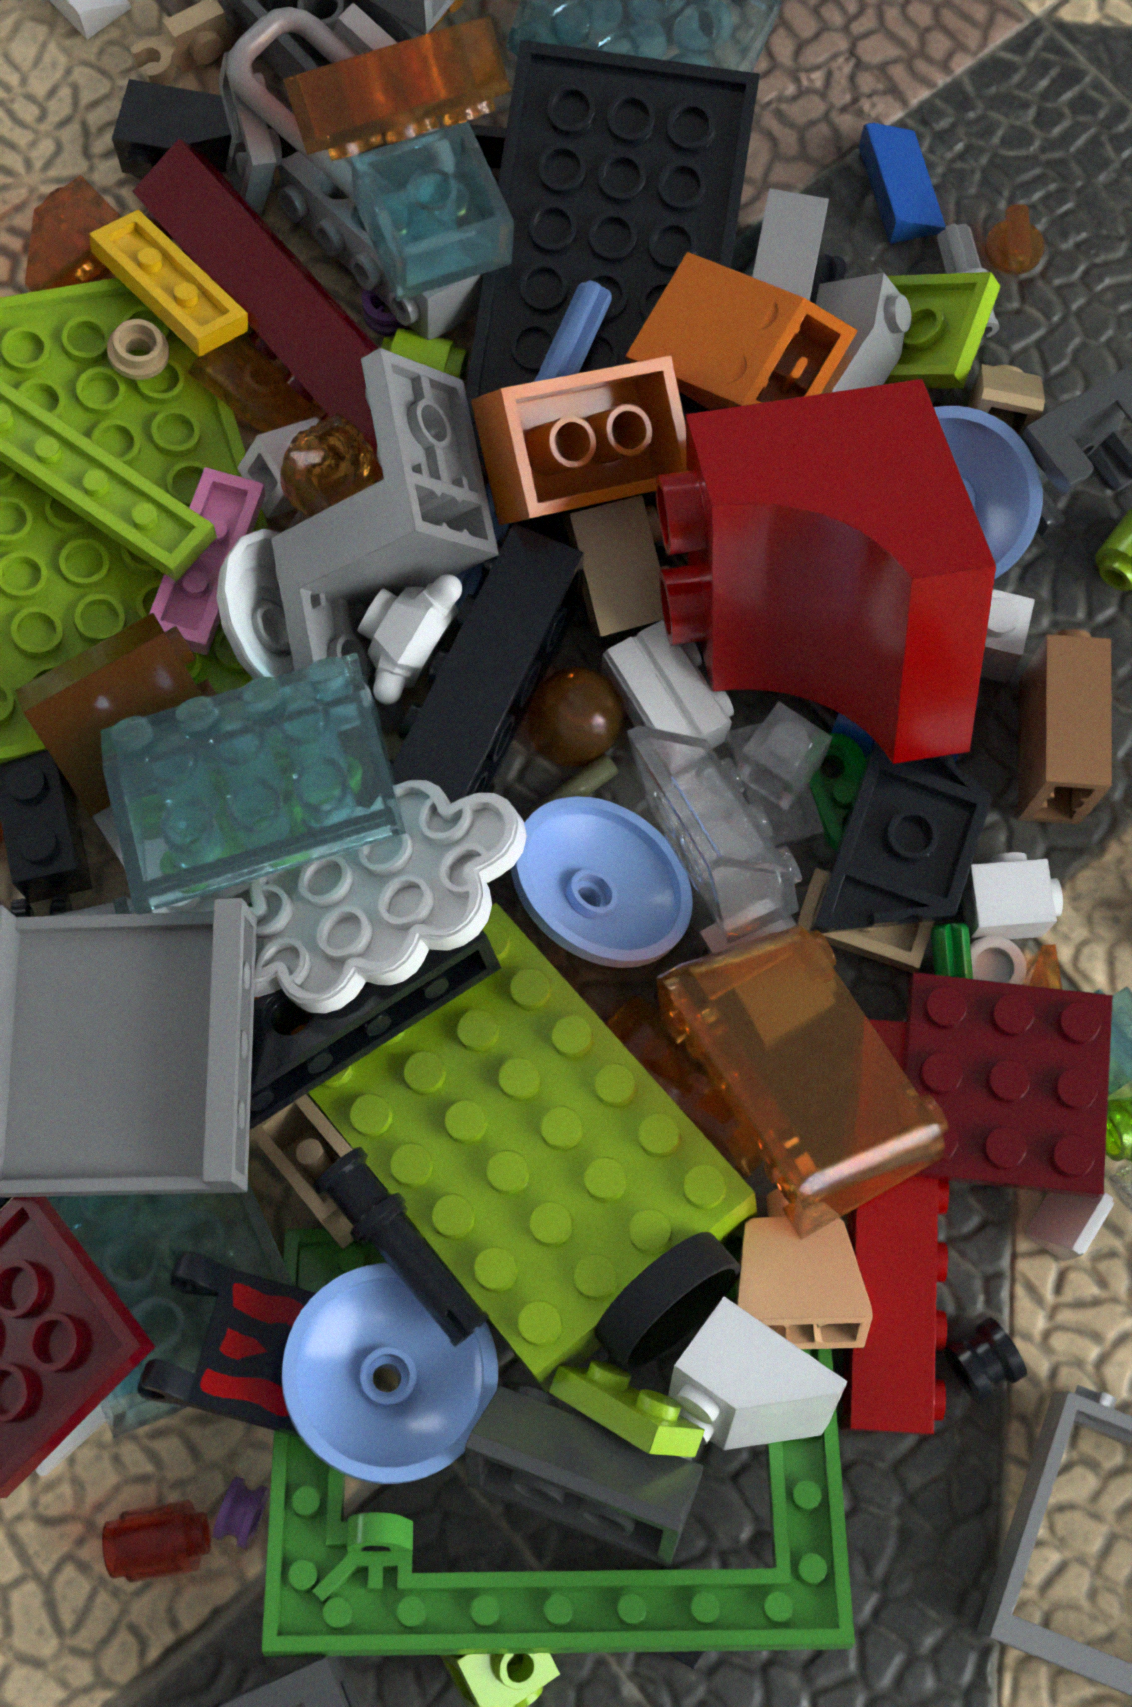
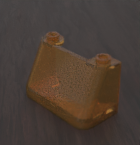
M796 925L681 963L657 976L656 980L660 1017L676 1042L678 1043L686 1038V1048L694 1059L697 1056L700 1058L763 1158L765 1174L771 1183L777 1182L781 1193L789 1203L783 1207L782 1211L800 1240L940 1160L945 1148L942 1134L949 1130V1126L936 1101L928 1094L922 1097L919 1096L834 970L833 966L836 965V958L825 937L818 930L809 934L803 926Z

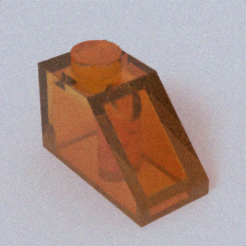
M81 175L66 186L53 190L45 198L44 202L34 209L25 276V286L28 293L100 281L111 273L91 252L89 233L121 218V216Z

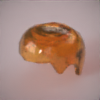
M581 666L564 667L547 678L534 695L528 713L530 739L542 756L561 766H587L601 756L618 739L621 728L625 725V701L612 680L592 668Z

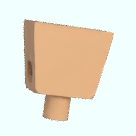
M783 1187L771 1191L766 1197L768 1217L751 1218L745 1221L739 1258L741 1271L737 1279L735 1304L800 1349L864 1348L873 1318L872 1306L844 1221L837 1216H809L807 1195L802 1189Z

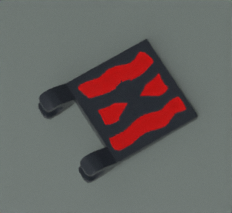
M182 1252L173 1267L170 1286L174 1290L186 1294L217 1297L195 1374L173 1363L160 1359H151L146 1363L141 1373L137 1394L141 1398L150 1401L184 1405L301 1438L291 1422L284 1401L281 1380L282 1361L293 1324L301 1310L316 1293L226 1267L196 1252Z

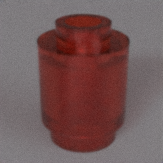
M186 1499L125 1510L120 1513L119 1519L106 1521L102 1532V1550L109 1576L112 1579L125 1577L129 1583L198 1571L201 1556L210 1554L211 1530L207 1514L204 1511L196 1512L191 1500Z

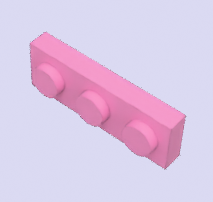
M206 467L203 470L189 508L214 524L217 538L177 582L164 574L149 613H154L164 631L177 626L190 650L203 655H208L221 620L216 598L220 568L237 540L253 532L265 499L264 483Z

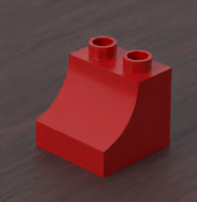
M923 379L686 414L687 470L656 476L657 509L665 550L668 555L688 552V566L659 570V594L662 616L670 646L700 642L713 692L746 689L775 691L809 699L837 711L866 731L883 749L893 764L970 752L996 564Z

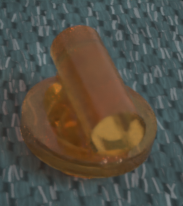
M1015 204L1005 210L1006 220L999 222L990 230L985 242V253L989 262L996 269L1007 274L1019 275L1033 270L1039 264L1044 253L1045 244L1040 231L1030 224L1028 206Z

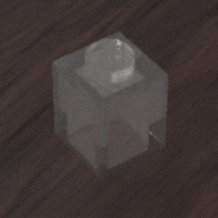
M779 701L742 750L735 776L788 811L823 763L833 737Z

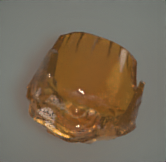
M339 413L319 421L316 426L299 431L284 453L280 471V485L284 495L295 509L310 517L374 485L377 481L384 478L378 458L373 455L372 446L364 439L363 433Z

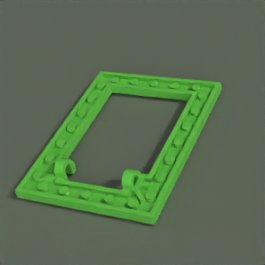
M744 1227L723 1244L738 1263ZM325 1228L285 1229L282 1283L317 1293L322 1287L344 1273L368 1265L387 1263L372 1243L363 1245L361 1241L356 1242L354 1240L342 1249ZM737 1280L725 1296L726 1298H736ZM801 1349L833 1371L831 1349ZM836 1409L828 1426L820 1436L765 1444L773 1568L412 1573L413 1521L397 1514L370 1512L352 1515L348 1518V1522H344L345 1475L319 1459L301 1438L274 1431L262 1653L265 1657L852 1649L855 1644ZM385 1546L390 1548L391 1551H364V1547Z

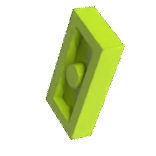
M591 1360L589 1368L558 1365L549 1390L554 1396L648 1454L683 1457L696 1456L705 1429L679 1415L682 1405L675 1399L652 1390H637L629 1385L631 1375L627 1371L607 1362Z

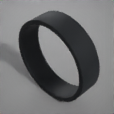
M701 1232L693 1235L661 1255L624 1288L600 1318L595 1329V1337L624 1371L628 1372L639 1369L671 1349L717 1307L738 1279L741 1266L712 1233Z

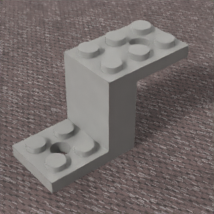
M379 348L361 358L366 383L365 397L371 409L378 445L377 458L382 468L384 479L271 538L276 565L275 572L279 582L286 620V634L290 643L297 682V694H299L303 719L390 733L401 728L405 719L402 696L397 702L390 705L382 704L374 697L373 686L376 680L374 677L376 668L367 654L372 640L357 632L369 606L382 588L398 597L406 587H426L442 575L450 574L455 576L499 554L463 380Z

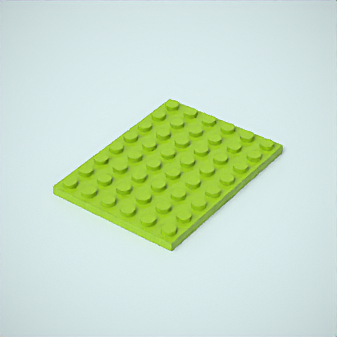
M118 278L0 297L1 380L187 507L191 505L205 467L242 477L237 467L246 453L215 350L198 357ZM143 319L149 321L167 339L169 345L168 363L158 375L152 378L135 380L124 377L109 362L107 355L108 339L114 330L127 320ZM136 349L128 354L144 356L148 353L144 350ZM0 461V763L47 750L23 714L15 690L148 616L164 573L2 461ZM262 509L259 512L253 532L261 529L269 530ZM221 620L208 655L192 652L196 660L186 665L196 685L208 678L227 710V713L218 717L217 720L248 711L254 712L289 704L284 703L262 689L238 662L223 631Z

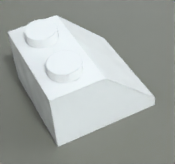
M723 1297L674 1365L668 1396L682 1405L679 1415L705 1429L700 1444L706 1445L710 1440L722 1450L822 1435L832 1418L848 1381L738 1305Z

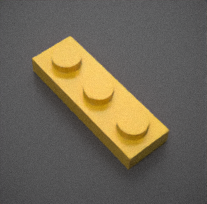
M139 209L89 233L91 252L198 357L248 331V313Z

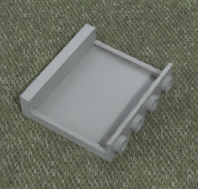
M243 898L214 899V911L37 917H16L3 905H0V1198L247 1192L257 917Z

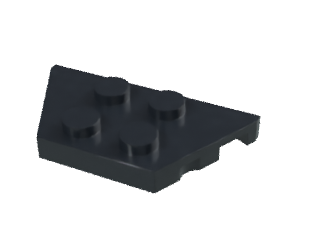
M873 739L810 931L821 934L951 919L956 915L993 796L972 775L960 771L952 755L893 764L883 749Z

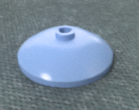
M934 407L995 561L996 579L1008 571L1020 559L1037 531L1043 504V489L1039 468L1029 447L1021 436L999 418L970 407Z
M582 796L553 800L539 807L529 816L524 823L527 835L524 850L511 868L512 879L525 910L550 939L582 959L617 968H630L650 964L665 956L680 941L688 928L692 915L693 899L691 884L676 851L650 823L634 812L610 801Z
M388 1263L360 1267L335 1278L322 1287L301 1310L289 1333L284 1350L281 1379L286 1409L298 1435L306 1446L324 1463L338 1472L357 1480L377 1484H400L423 1479L441 1471L465 1452V1445L471 1431L497 1391V1353L487 1323L485 1322L479 1328L476 1327L474 1329L475 1332L457 1347H454L450 1343L449 1337ZM382 1368L392 1370L398 1378V1387L391 1392L380 1391L374 1385L373 1373Z

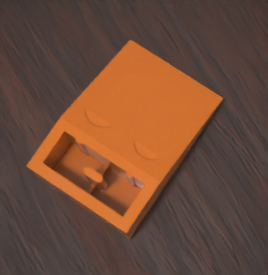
M687 252L627 352L625 359L634 363L671 356L678 391L709 410H718L821 394L858 330L802 296Z

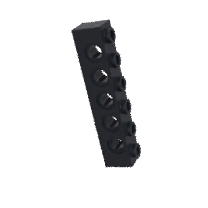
M481 930L478 936L458 948L448 951L429 949L419 969L405 981L390 986L366 982L363 986L365 989L341 1009L325 1014L311 1013L302 1009L285 994L283 989L254 1000L250 1130L501 969L500 963L484 931ZM308 1023L303 1030L290 1035L295 1028Z

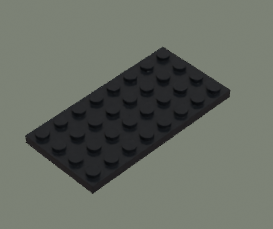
M520 39L466 387V398L478 456L484 466L485 462L471 400L500 388L535 381L579 284L586 283L589 280L595 281L608 289L612 297L608 310L579 373L631 363L625 359L627 352L687 252L731 269L759 84V73ZM679 392L685 424L686 414L709 411L706 407ZM656 491L640 494L643 497L644 505H653L658 515ZM617 500L514 523L537 533L567 537L562 515ZM510 523L508 529H511L514 523ZM663 539L660 542L654 543L657 551L666 552Z

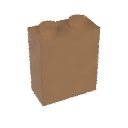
M1067 629L1045 636L1019 679L1018 820L1080 825L1112 786L1111 639L1095 638L1083 630Z

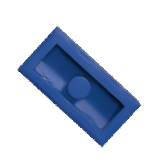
M878 123L864 124L859 150L889 244L936 235L945 230V222L915 131Z

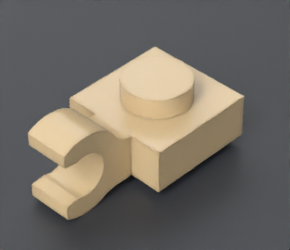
M203 0L163 20L165 33L135 43L130 51L137 69L145 66L147 63L157 62V65L145 70L147 81L167 86L173 80L177 66L184 74L199 65L215 61L221 54L232 49L225 12L217 0Z

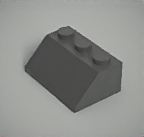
M499 1386L471 1431L465 1445L468 1486L670 1567L698 1489L704 1466L692 1462V1457L648 1454L587 1415L581 1418L558 1409V1402L552 1396L538 1389L520 1386L518 1391L515 1392Z

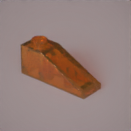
M633 994L605 1023L729 1164L746 1179L790 1133L789 1126L767 1090L637 995Z

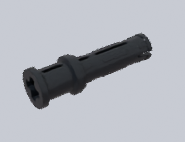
M360 1146L351 1150L322 1173L314 1182L312 1188L319 1196L328 1195L352 1224L353 1228L350 1235L356 1242L361 1241L363 1245L373 1244L449 1337L450 1343L457 1347L475 1332L474 1329L476 1327H481L490 1316L479 1307L404 1216L408 1210L405 1206L406 1200L398 1192L391 1194L365 1163L368 1158L365 1150Z

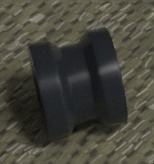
M988 1317L978 1323L975 1334L965 1340L954 1338L947 1342L943 1351L958 1381L969 1396L978 1404L991 1399L995 1387L1004 1381L1016 1383L1027 1376V1369L1018 1349L1001 1325L992 1317Z

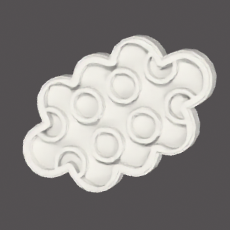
M409 780L393 786L381 795L371 811L362 808H345L334 812L324 819L315 831L310 841L309 856L302 865L292 870L283 871L276 869L265 860L259 862L253 871L249 890L252 903L250 909L257 917L254 997H261L283 989L285 994L302 1009L311 1013L325 1014L341 1009L352 1001L366 982L390 986L405 981L416 973L425 960L429 949L448 951L464 946L478 936L488 922L492 901L487 883L500 877L512 868L523 853L527 838L524 821L508 799L495 793H475L451 803L439 786L427 780Z

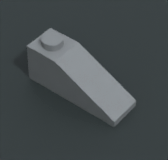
M885 273L819 284L816 305L858 330L821 394L883 385L901 357L904 335L911 325V309L907 298L900 294Z

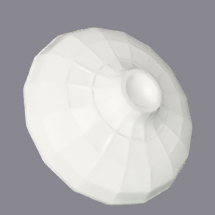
M261 529L240 537L220 568L216 598L222 628L238 662L262 689L284 703L301 705L299 694H297L295 670L290 643L286 634V620L279 582L275 572L276 565L271 538L280 532Z

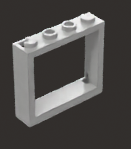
M1077 1385L1075 1393L1066 1391L1052 1394L976 1633L1132 1696V1663L1013 1615L1073 1424L1132 1447V1416L1114 1409L1117 1399L1105 1392H1095Z

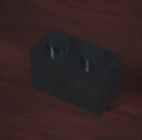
M48 750L0 763V819L12 884L25 898L29 899L30 903L51 899L52 895L73 894L93 889L74 790Z

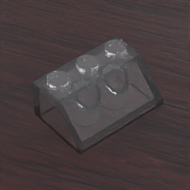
M637 726L628 730L627 733L647 808L728 944L798 912L799 907L794 884L802 881L799 867L786 846L776 849L769 838L773 833L761 805L757 801L748 804L741 794L744 792L743 782L731 759L725 758L720 761L707 739L644 726Z

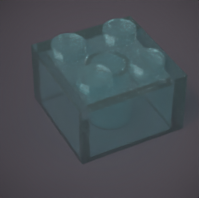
M468 120L351 157L354 203L397 301L512 264L514 221Z

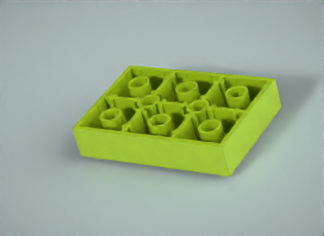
M495 903L491 907L488 922L482 930L488 937L501 969L311 1090L307 1095L352 1149L360 1146L368 1154L365 1163L391 1194L398 1192L406 1200L405 1206L408 1208L404 1216L479 1307L488 1313L490 1318L487 1321L543 1391L547 1393L552 1385L558 1365L578 1367L602 1346L595 1337V1329L600 1318L615 1298L645 1268L680 1242L701 1232L712 1233L723 1245L744 1227L745 1221L758 1216L754 1190L504 910Z

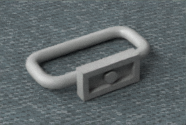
M354 3L337 18L333 31L319 18L306 10L294 7L273 9L256 21L237 40L229 52L226 71L231 88L238 97L356 204L375 217L392 220L409 216L432 196L450 173L452 152L448 139L439 127L429 119L435 111L445 85ZM291 32L305 38L427 150L428 163L425 168L401 192L390 195L376 189L256 81L251 73V64L278 36Z

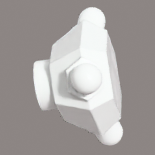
M445 574L437 578L433 583H429L426 587H406L398 597L382 588L369 606L357 632L372 640L367 654L376 668L373 694L378 702L385 705L397 702L401 697L403 688H413L430 666L449 634L459 612L455 602L462 594V584L457 577Z

